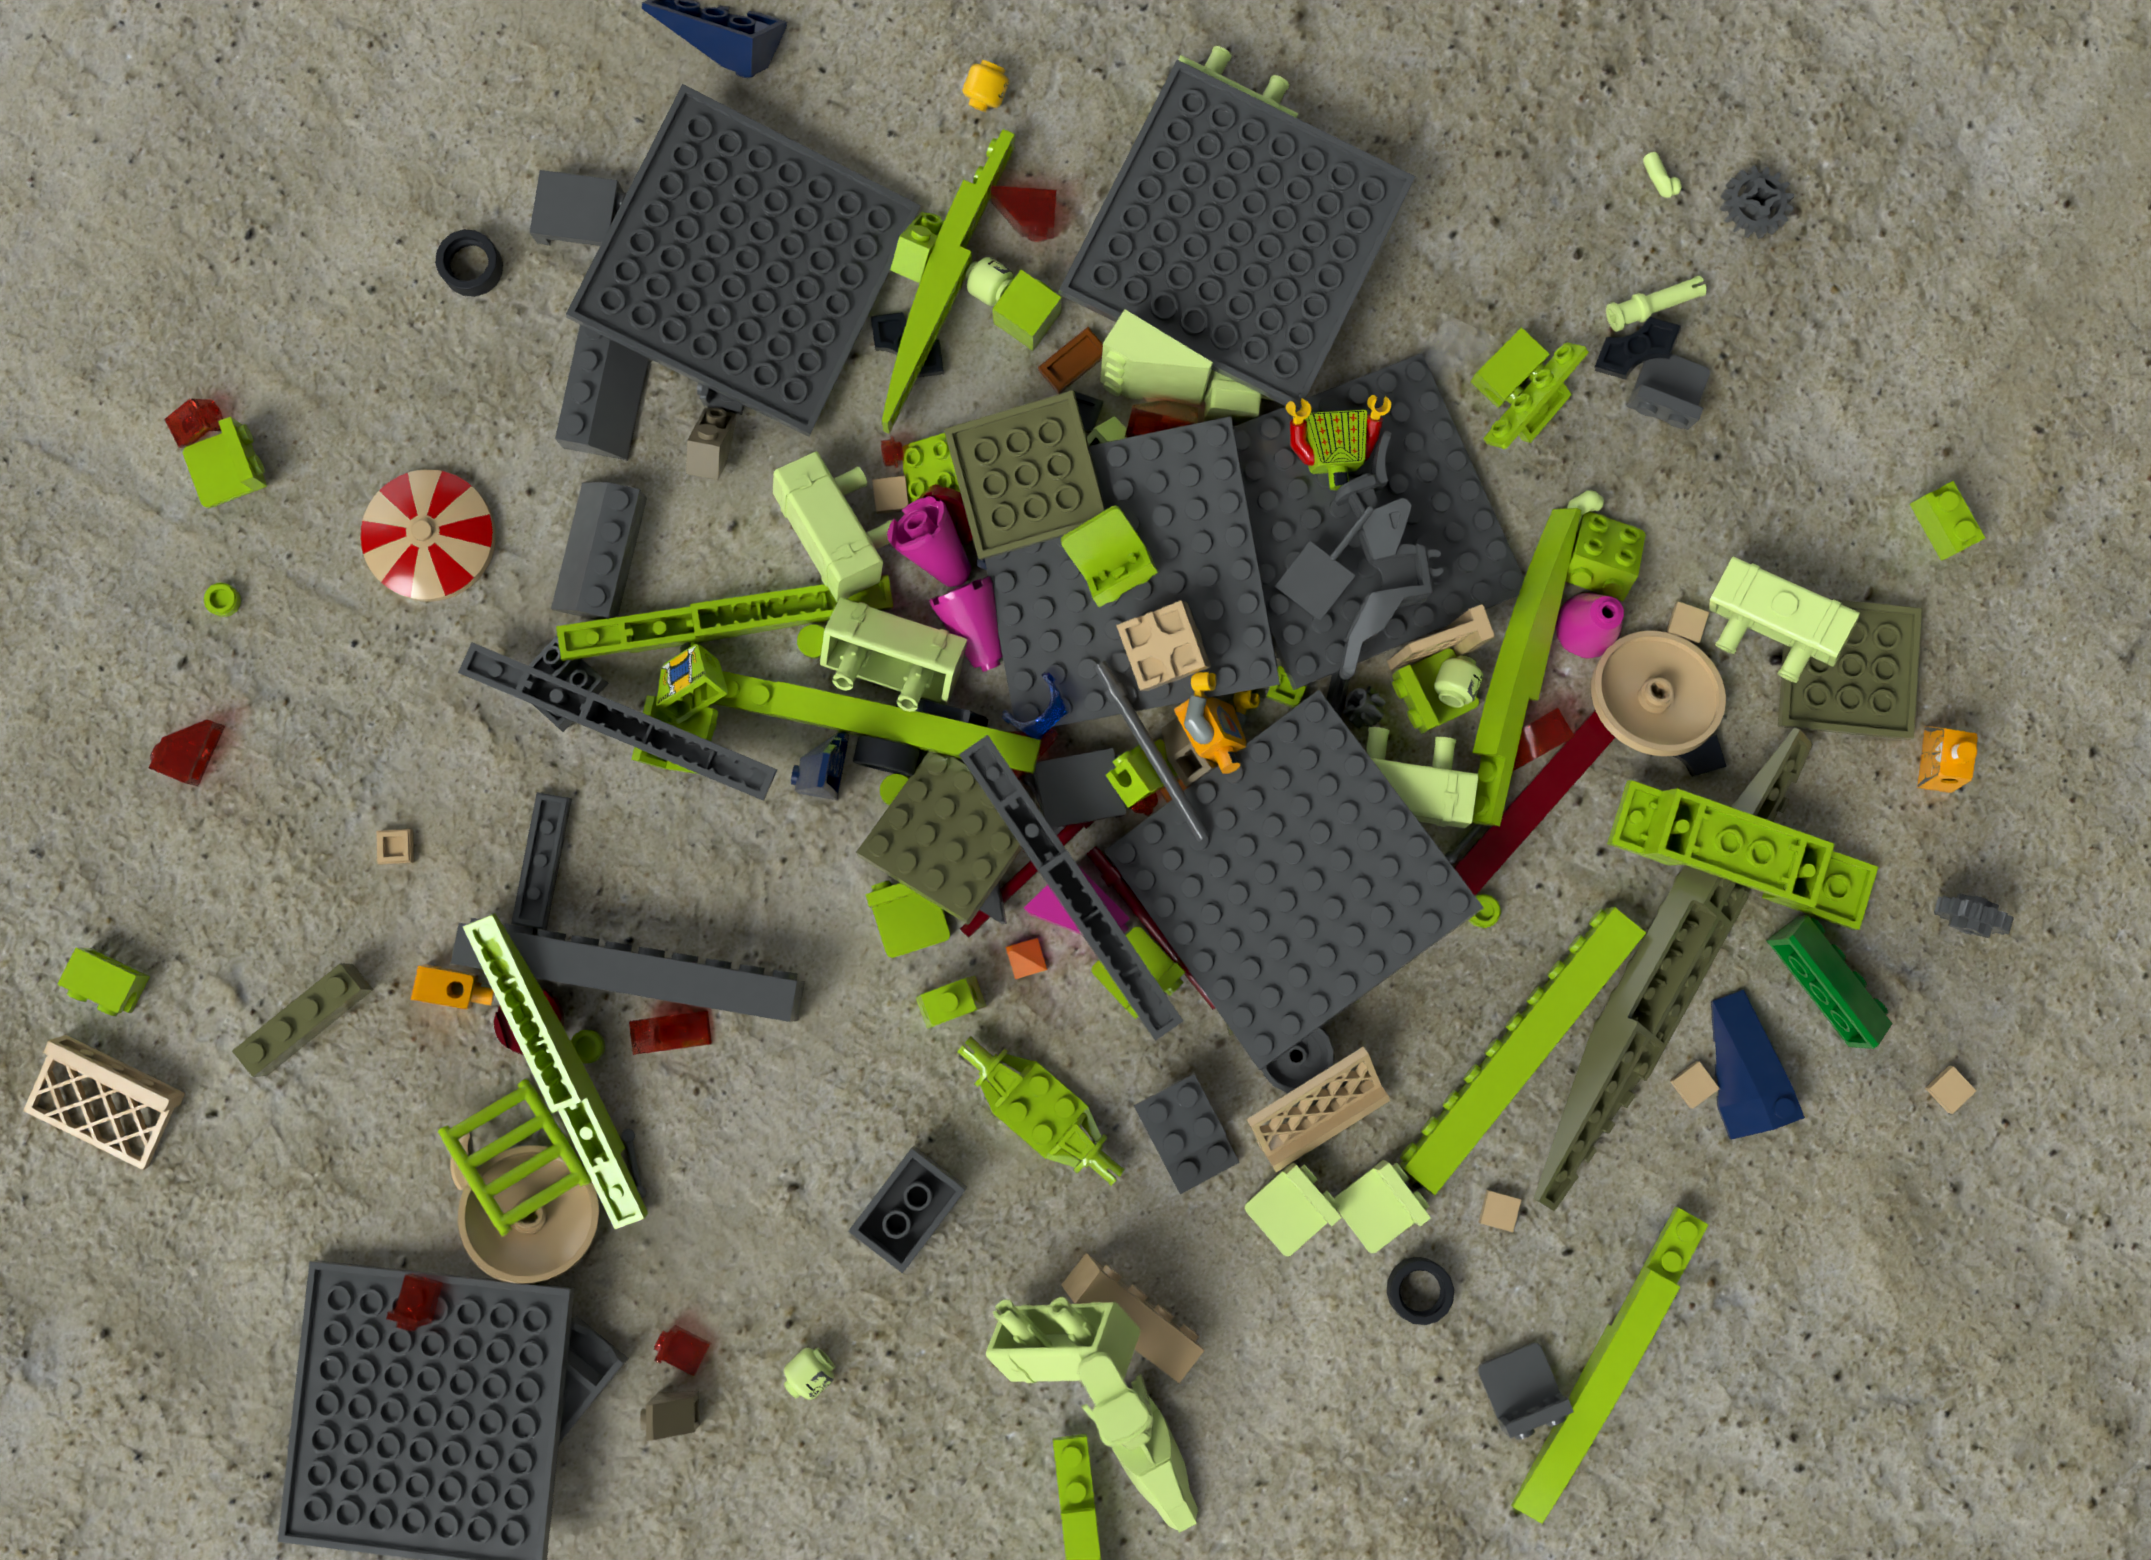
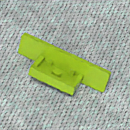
M1568 342L1555 351L1554 356L1543 367V370L1533 377V380L1526 389L1513 400L1508 410L1492 425L1490 431L1484 436V441L1488 445L1507 449L1517 436L1522 441L1531 443L1572 395L1563 382L1589 353L1587 348Z

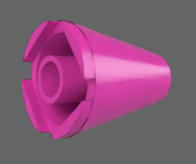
M928 496L917 499L903 508L902 512L905 515L898 522L894 518L887 532L888 541L893 548L945 586L954 587L964 584L969 578L971 565L946 505L941 500L936 501L934 497Z
M990 576L954 588L940 597L938 595L929 599L931 607L949 633L968 639L964 655L973 668L981 667L982 672L1001 665L999 659L1003 655L998 634L993 582Z
M1582 593L1571 597L1562 605L1558 612L1555 625L1557 639L1565 650L1581 658L1589 659L1602 656L1607 648L1613 645L1621 635L1624 617L1621 603L1613 597L1594 593Z

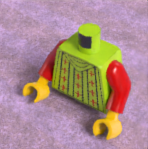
M1371 395L1368 398L1367 405L1372 410L1371 414L1368 415L1367 410L1311 413L1310 403L1303 398L1301 399V409L1296 412L1294 402L1289 401L1286 404V411L1289 415L1293 416V419L1290 421L1291 448L1300 460L1308 465L1309 471L1312 474L1328 473L1330 490L1336 491L1348 483V472L1356 471L1365 461L1369 460L1379 439L1383 424L1381 416L1387 414L1391 409L1390 399L1386 396L1380 408H1375L1377 400L1375 395Z

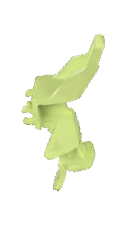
M1096 1352L1081 1360L1078 1364L1077 1372L1095 1404L1093 1411L1087 1404L1082 1405L1081 1408L1096 1423L1102 1442L1106 1446L1112 1447L1132 1483L1158 1511L1169 1527L1181 1533L1197 1524L1198 1508L1189 1489L1185 1462L1163 1414L1147 1393L1142 1373L1136 1376L1135 1381L1131 1382L1133 1387L1131 1389L1127 1387L1108 1354Z

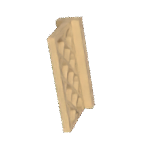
M1483 604L1466 611L1445 627V631L1405 646L1387 661L1390 670L1435 655L1445 649L1452 648L1457 657L1460 655L1466 656L1494 638L1495 635Z
M68 1035L49 1040L43 1052L47 1057L23 1111L142 1170L148 1168L175 1107L181 1104L185 1093ZM56 1062L66 1066L70 1080L57 1084L52 1071ZM87 1077L96 1081L100 1091L99 1095L88 1099L81 1083V1079ZM72 1083L79 1102L66 1106L59 1087ZM51 1092L57 1110L49 1112L37 1106L42 1093ZM120 1092L126 1095L131 1109L117 1113L110 1094ZM102 1098L109 1116L96 1121L89 1102ZM79 1105L87 1122L86 1125L80 1127L72 1123L67 1111ZM146 1107L161 1113L156 1125L147 1128L140 1110ZM132 1112L139 1131L125 1135L119 1117ZM110 1120L117 1139L108 1141L102 1138L97 1126L98 1124ZM141 1135L145 1146L142 1157L132 1153L127 1139Z
M1362 1047L1246 1120L1257 1139L1260 1149L1275 1172H1278L1390 1101V1098L1380 1083L1368 1052ZM1358 1065L1355 1071H1350L1353 1067ZM1343 1081H1348L1343 1088H1339ZM1329 1083L1326 1089H1321L1323 1086ZM1319 1099L1317 1104L1311 1106L1314 1100ZM1301 1101L1297 1107H1292L1294 1104ZM1285 1118H1290L1287 1123L1282 1124ZM1272 1119L1268 1125H1262Z

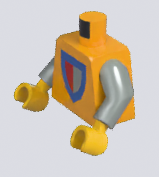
M1197 672L1191 677V686L1195 691L1194 695H1190V698L1175 708L1174 711L1196 753L1202 758L1218 763L1221 772L1229 774L1240 767L1235 752L1247 747L1243 734V728L1247 720L1245 715L1246 709L1257 708L1260 697L1257 693L1251 694L1252 690L1235 693L1233 697L1234 705L1237 708L1235 711L1233 705L1214 697L1207 698L1204 691H1212L1216 688V675L1209 672Z

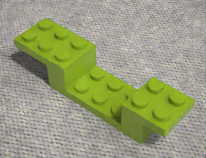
M1633 780L1626 782L1607 842L1608 845L1668 866L1684 864L1763 892V899L1852 930H1860L1878 871V866L1833 851L1834 843L1678 788L1662 791Z

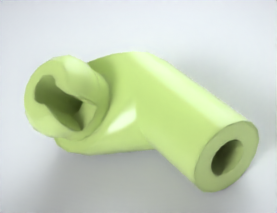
M1657 152L1647 154L1643 158V163L1659 194L1665 198H1671L1672 195L1679 194L1681 191L1680 180L1677 177L1669 179Z
M1585 491L1568 503L1567 508H1579L1582 510L1577 533L1582 515L1589 511H1599L1604 505V499L1597 491Z

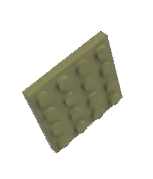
M1074 391L1065 392L944 429L978 559H987L1062 537L1106 510Z
M1837 600L1842 605L1860 613L1857 624L1834 667L1810 656L1797 683L1781 677L1778 727L1903 740L1914 739L1922 608ZM1784 644L1782 665L1791 650V647Z
M929 751L916 768L915 774L911 775L856 853L864 861L969 925L1022 847L967 766L952 756ZM1039 809V811L1041 812V814H1042L1043 817H1044V816H1045V815H1044V811H1042L1041 809Z

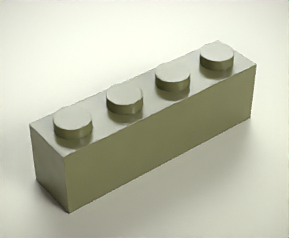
M340 963L234 1048L232 1052L252 1077L268 1076L374 989L354 964Z

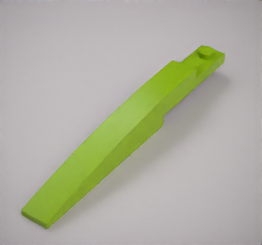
M1002 129L998 139L993 138L986 153V156L989 158L984 167H978L973 183L963 179L928 259L904 329L887 393L882 426L883 431L890 434L966 279L967 269L972 264V251L966 249L1015 149V134L1005 129Z
M1579 508L1552 510L1516 600L1494 668L1472 752L1481 756L1477 773L1478 782L1472 823L1500 826L1528 701L1539 700L1582 510Z
M888 575L881 576L880 582L847 598L857 603L868 604L869 607L878 610L894 608ZM822 584L692 603L690 607L556 626L561 660L567 661L628 651L631 654L681 646L686 642L701 643L828 621L838 602H836L829 588Z
M725 671L722 672L728 694L713 703L715 705L837 731H845L850 735L885 739L916 749L961 758L959 756L961 752L988 735L1011 769L1033 774L1041 745V740L918 711L909 712L900 707L790 683L773 682Z
M495 913L463 926L551 1113L559 1112L614 1229L644 1219L649 1213L620 1154L625 1147L567 1033L506 929Z
M1674 1207L1611 1326L1607 1324L1568 1397L1574 1412L1566 1415L1564 1422L1552 1427L1513 1500L1512 1507L1543 1524L1601 1430L1680 1289V1286L1677 1284L1709 1224L1679 1207Z
M1087 1434L1053 1438L1066 1560H1101Z

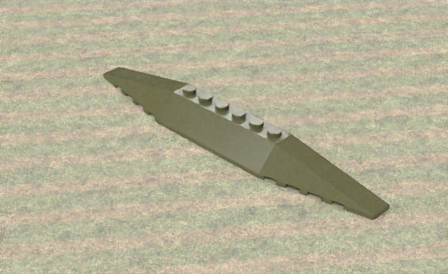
M1794 728L1733 803L1732 808L1774 822L1778 812L1784 813L1790 800L1784 796L1791 783H1797L1813 745L1800 729ZM1684 865L1682 871L1677 874L1672 889L1665 901L1660 904L1657 916L1642 938L1637 952L1627 963L1622 979L1611 992L1609 1002L1602 1015L1594 1023L1593 1031L1589 1036L1533 1199L1553 1211L1557 1209L1579 1176L1576 1172L1582 1161L1584 1160L1589 1163L1597 1152L1596 1148L1593 1147L1603 1132L1609 1134L1614 1128L1615 1123L1611 1120L1621 1106L1628 1108L1633 1101L1635 1094L1632 1090L1639 1080L1647 1081L1743 909L1750 894L1745 891L1746 886Z

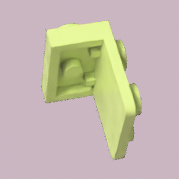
M1382 1160L1334 1197L1340 1204L1337 1211L1370 1253L1378 1252L1414 1223L1422 1226L1431 1219L1425 1211L1430 1207L1417 1190L1414 1193L1410 1191L1405 1184L1409 1178L1397 1163L1391 1165L1389 1162Z
M1293 1162L1247 1201L1244 1206L1247 1214L1284 1256H1291L1327 1223L1333 1226L1342 1218L1336 1211L1340 1204L1327 1190L1321 1194L1313 1185L1318 1180L1305 1165L1299 1168Z

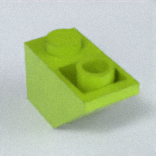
M921 211L899 236L890 271L920 283L944 223L938 215Z

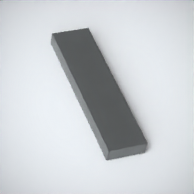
M536 793L511 924L547 930L571 807V798Z

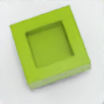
M1279 665L1278 672L1281 685L1270 686L1266 698L1294 709L1299 705L1306 686L1293 690L1284 668Z

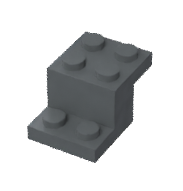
M1194 1073L1133 1105L1179 1194L1240 1163L1226 1138L1225 1130Z

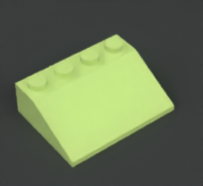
M1124 309L1103 342L1100 382L1104 383L1103 388L1118 397L1122 394L1131 399L1143 400V397L1175 400L1174 403L1200 405L1204 400L1213 362Z

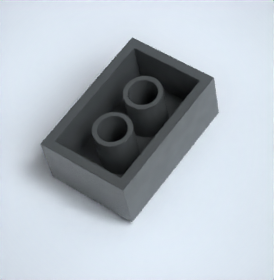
M913 1146L848 1232L903 1274L965 1192L967 1186L917 1147Z

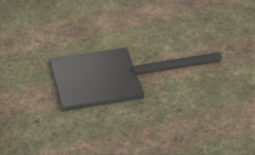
M1369 506L1331 556L1309 541L1275 587L1321 621L1356 576L1336 561V559L1373 513L1374 507Z

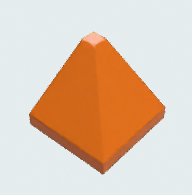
M1038 938L1006 947L1015 980L1047 970Z

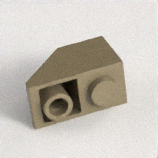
M704 408L687 440L686 474L719 480L727 464L737 414L726 412L721 408Z
M1178 717L1161 728L1167 759L1186 787L1191 786L1218 767V763L1202 758L1196 753Z
M699 1391L658 1392L646 1404V1409L641 1410L640 1428L642 1431L646 1430V1441L694 1433L700 1426Z

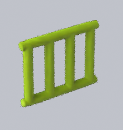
M528 1078L523 1079L517 1084L518 1089L451 1128L449 1125H446L438 1130L444 1145L501 1236L507 1235L512 1230L511 1225L578 1184L580 1187L591 1183L586 1169ZM526 1100L535 1114L534 1118L468 1156L458 1139ZM542 1128L545 1130L553 1143L552 1146L489 1184H485L476 1167ZM561 1156L571 1173L504 1214L494 1196Z

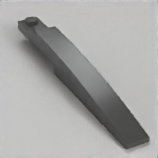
M471 642L458 672L763 801L777 772V769L473 642Z
M986 735L961 752L959 756L1153 1039L1156 1041L1182 1023L1183 1019L1074 859L1060 842L990 737Z

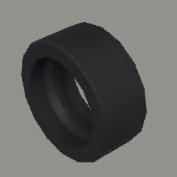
M463 229L451 233L442 240L436 251L435 264L438 274L453 291L462 296L476 297L486 294L497 285L502 276L503 262L500 252L486 235L476 230ZM468 246L482 248L488 257V266L484 273L470 281H462L456 278L451 270V261L454 255L462 248Z
M859 736L853 762L884 772L913 776L920 750L885 739Z
M1412 1257L1403 1260L1393 1268L1387 1280L1386 1293L1390 1305L1401 1318L1412 1324L1429 1325L1438 1322L1449 1312L1453 1304L1454 1286L1451 1277L1442 1266L1428 1258ZM1418 1270L1427 1271L1438 1280L1440 1286V1297L1437 1303L1425 1311H1415L1407 1307L1400 1294L1404 1278Z

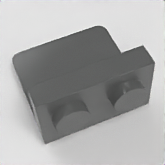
M1674 354L1671 355L1670 359L1655 358L1644 361L1627 407L1637 410L1642 415L1663 420L1673 427L1689 430L1699 421L1703 408L1698 405L1710 376V370L1705 366Z
M1536 1342L1522 1346L1478 1366V1374L1501 1430L1510 1439L1513 1437L1516 1440L1527 1438L1535 1433V1428L1547 1424V1426L1558 1425L1566 1420V1415L1574 1412L1569 1399L1560 1393L1543 1349Z

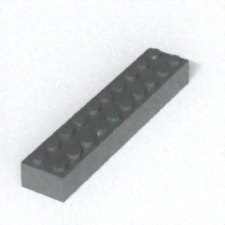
M471 918L470 923L479 919ZM459 923L451 964L483 969L463 929V926L467 924ZM504 924V928L533 976L537 979L787 1022H795L799 1018L805 981L797 980V973L773 970V976L764 974L765 968L740 964L739 970L731 969L732 962L706 958L705 964L697 963L699 956L672 953V958L664 957V950L639 947L637 953L631 952L632 945L605 941V946L602 947L598 946L599 939L572 935L571 941L565 940V933L538 929L537 935H532L533 928Z

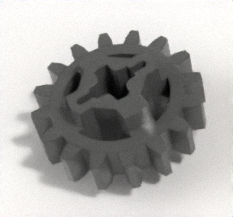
M1752 166L1747 173L1743 169L1740 170L1735 178L1732 177L1726 184L1728 189H1725L1720 197L1726 200L1720 207V211L1729 212V215L1724 220L1725 223L1734 221L1736 225L1733 231L1736 233L1741 228L1744 229L1746 238L1753 232H1756L1758 239H1761L1767 232L1773 235L1779 229V226L1782 227L1789 220L1787 216L1794 209L1793 206L1787 204L1794 198V194L1785 192L1790 183L1784 182L1781 184L1778 181L1781 173L1778 172L1771 176L1767 166L1761 173H1758L1756 166ZM1746 185L1744 193L1738 196L1740 188ZM1776 208L1774 216L1768 219V216L1771 214L1770 211Z
M1958 893L1957 897L1952 898L1946 896L1938 897L1934 910L1935 915L1949 920V927L1968 935H1977L1985 938H1990V934L1995 933L2009 935L2014 920L2013 916H2009L2008 913L1998 911V904H1994L1983 897L1969 896Z

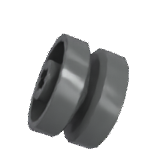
M1320 1027L1262 1069L1263 1075L1274 1087L1290 1093L1334 1065L1335 1048L1328 1033ZM1294 1049H1298L1303 1053L1301 1062H1293L1290 1056L1293 1054L1292 1051Z

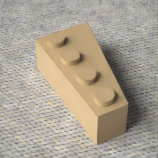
M1085 1253L1061 1284L1074 1304L1116 1302L1140 1328V1335L1135 1350L1180 1383L1205 1351L1197 1342L1200 1336L1184 1323L1181 1327L1171 1321L1174 1316L1160 1304H1157L1156 1307L1146 1301L1148 1296L1134 1284L1129 1287L1120 1280L1122 1276L1107 1264L1105 1266L1101 1265L1088 1253Z

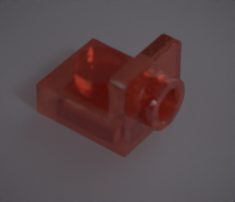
M188 399L164 420L178 447L185 448L197 442L209 431H221L218 421L224 418L214 400Z
M411 1273L406 1274L396 1309L388 1311L386 1319L397 1322V1328L408 1331H416L418 1327L432 1323L442 1282Z
M674 1325L669 1332L663 1330L654 1346V1350L658 1351L654 1361L659 1364L664 1361L695 1376L711 1342Z

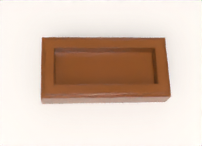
M1087 327L1038 367V371L1059 395L1102 360L1103 344L1091 329Z

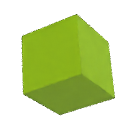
M1020 270L992 308L993 323L1034 351L1061 314V297L1042 281L1034 279L1023 270Z

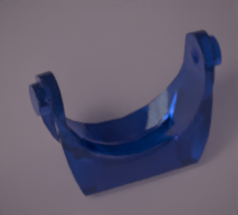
M1044 672L1041 675L1045 682L1048 683L1051 695L1049 706L1040 717L1033 721L1020 722L1006 709L1002 712L1003 715L1001 716L1005 722L1012 724L1037 740L1042 739V736L1057 721L1069 713L1061 693L1054 683L1056 679L1050 672Z

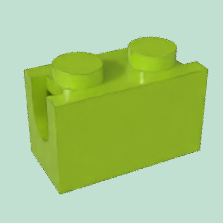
M1521 327L1476 372L1470 382L1497 408L1505 401L1511 405L1513 400L1524 391L1521 385L1528 378L1532 381L1533 377L1543 370L1545 366L1543 364L1544 360L1550 354Z
M1954 481L1909 504L1941 561L1986 539Z
M1159 739L1154 743L1176 778L1178 774L1167 759L1165 744L1162 739ZM1140 744L1131 751L1128 750L1113 761L1116 768L1105 775L1128 808L1164 787Z
M76 947L57 985L68 989L67 995L82 1002H87L89 999L98 1004L97 1009L111 1016H117L122 1011L127 1013L133 1012L150 976L92 948Z

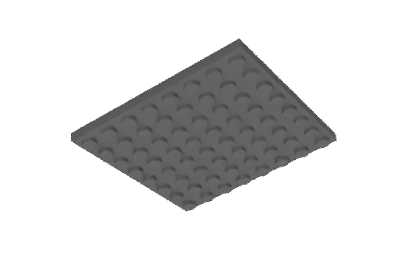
M1176 60L1059 289V295L1114 322H1117L1125 309L1213 362L1212 370L1285 406L1289 401L1295 403L1296 411L1298 412L1301 409V399H1306L1416 176L1188 64Z
M682 84L566 312V318L810 437L890 272L899 236L916 218L921 205Z
M1422 353L1305 399L1311 405V413L1367 410V415L1372 412L1367 405V400L1371 395L1377 397L1375 408H1380L1383 405L1385 396L1390 399L1391 409L1387 414L1381 416L1383 424L1379 439L1370 458L1356 471L1348 472L1349 481L1367 473L1371 474L1372 461L1377 444L1384 431L1392 432L1385 458L1388 482L1382 490L1375 492L1380 506H1384L1401 498L1407 499L1412 506L1400 544H1420L1425 546V550L1437 549L1441 552L1439 558H1430L1433 561L1430 568H1443L1444 570L1439 577H1435L1436 580L1431 584L1432 594L1422 604L1397 608L1384 630L1379 632L1375 639L1361 646L1357 664L1446 627L1473 607L1483 604L1486 610L1515 598L1519 595L1524 581L1523 574ZM1285 406L1234 426L1273 645L1293 690H1296L1340 671L1346 634L1364 598L1368 594L1380 590L1382 576L1378 569L1367 561L1359 539V532H1357L1336 559V561L1356 576L1321 621L1275 587L1309 541L1331 556L1355 525L1356 519H1358L1349 503L1340 506L1336 505L1334 500L1336 491L1330 490L1328 473L1312 474L1309 471L1308 465L1304 464L1291 448L1290 421L1293 419V416L1288 414Z
M1231 416L1089 446L1106 510L1112 506L1120 507L1149 550L1158 572L1144 584L1136 585L1123 593L1117 600L1098 607L1092 598L1086 579L1062 547V537L985 559L987 574L993 582L998 634L1017 733L1120 715L1121 713L1116 704H1111L1104 693L1107 689L1093 668L1103 661H1106L1118 683H1123L1129 693L1126 696L1135 711L1187 701L1190 695H1194L1195 692L1191 686V677L1194 674L1149 691H1140L1116 626L1179 601H1184L1189 605L1211 666L1200 672L1214 673L1217 678L1216 688L1212 691H1204L1207 698L1281 685Z
M1320 690L1316 691L1246 744L1247 747L1235 752L1240 763V767L1236 771L1223 774L1218 766L1184 790L1185 795L1208 831L1209 836L1198 842L1172 799L1104 850L1259 1070L1267 1067L1484 909Z
M319 1260L310 1261L277 1542L417 1560H547L575 1287L518 1284L490 1278Z

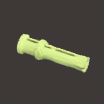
M1696 276L1693 279L1649 295L1637 293L1632 295V298L1619 304L1615 302L1607 304L1606 315L1608 322L1616 332L1623 330L1627 324L1636 321L1645 322L1653 313L1699 296H1705L1707 292L1706 284L1698 286L1704 280L1701 276Z

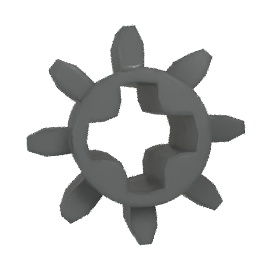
M1369 686L1366 691L1356 688L1346 697L1345 706L1347 709L1343 711V714L1359 729L1363 723L1372 727L1384 716L1382 706L1386 704V701L1372 686Z

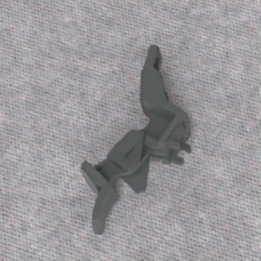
M1389 431L1383 432L1377 444L1372 461L1371 474L1367 473L1349 481L1335 493L1336 497L1334 500L1336 505L1340 506L1349 503L1358 518L1356 522L1369 506L1374 507L1373 513L1359 529L1358 535L1367 561L1377 568L1382 576L1380 590L1368 594L1364 598L1344 639L1345 647L1339 675L1345 680L1350 679L1356 672L1361 646L1375 639L1379 632L1384 630L1397 608L1422 604L1432 594L1431 584L1436 580L1435 577H1439L1444 571L1443 568H1430L1433 564L1430 558H1439L1441 556L1439 550H1425V546L1420 544H1400L1411 510V503L1407 499L1401 498L1380 506L1375 492L1382 490L1388 482L1385 458L1392 434Z

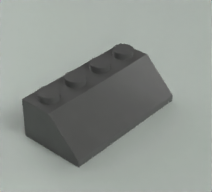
M580 325L556 431V441L564 449L628 461L650 359Z
M610 482L582 483L551 610L595 620L619 616L647 497L640 489Z

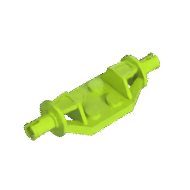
M972 1036L966 1040L965 1044L975 1053L973 1054L964 1045L960 1047L957 1053L962 1055L980 1071L978 1073L980 1078L974 1085L976 1087L980 1085L993 1114L1043 1158L1074 1167L1073 1171L1076 1173L1083 1167L1087 1168L1089 1166L1106 1180L1110 1186L1116 1182L1117 1178L1107 1169H1111L1119 1177L1125 1169L1102 1151V1145L1107 1136L1100 1134L1086 1103L1037 1061L1007 1054L1008 1050L1005 1048L999 1055L995 1054L993 1056L975 1041ZM1000 1061H1003V1062L1006 1063L1007 1065H1009V1066H1011L1012 1068L1016 1069V1070L1019 1071L1021 1074L1019 1075L1018 1073L1014 1072L1013 1070H1011L1010 1068H1008V1067L1005 1066L1004 1064L1000 1063ZM1080 1125L1086 1130V1132L1091 1136L1095 1143H1093L1091 1139L1084 1133V1131L1079 1127Z

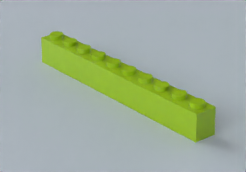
M1616 907L1606 908L1605 911L1601 908L1593 915L1588 923L1592 927L1584 936L1580 934L1572 941L1568 947L1571 953L1563 962L1558 960L1547 973L1550 979L1542 988L1537 986L1526 999L1529 1005L1521 1014L1516 1012L1505 1025L1508 1031L1500 1040L1495 1038L1484 1051V1054L1487 1055L1484 1061L1479 1066L1474 1064L1463 1077V1080L1466 1081L1463 1087L1458 1092L1453 1090L1442 1103V1106L1445 1108L1437 1118L1432 1116L1422 1127L1421 1132L1424 1135L1416 1145L1411 1142L1401 1153L1399 1158L1403 1161L1399 1166L1429 1193L1433 1195L1438 1193L1646 934L1644 930Z

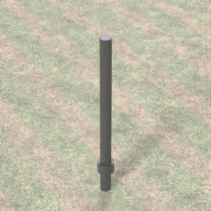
M1106 661L1097 664L1093 668L1107 689L1104 693L1110 703L1116 704L1197 841L1199 842L1209 836L1208 831L1126 695L1129 693L1123 683H1118Z

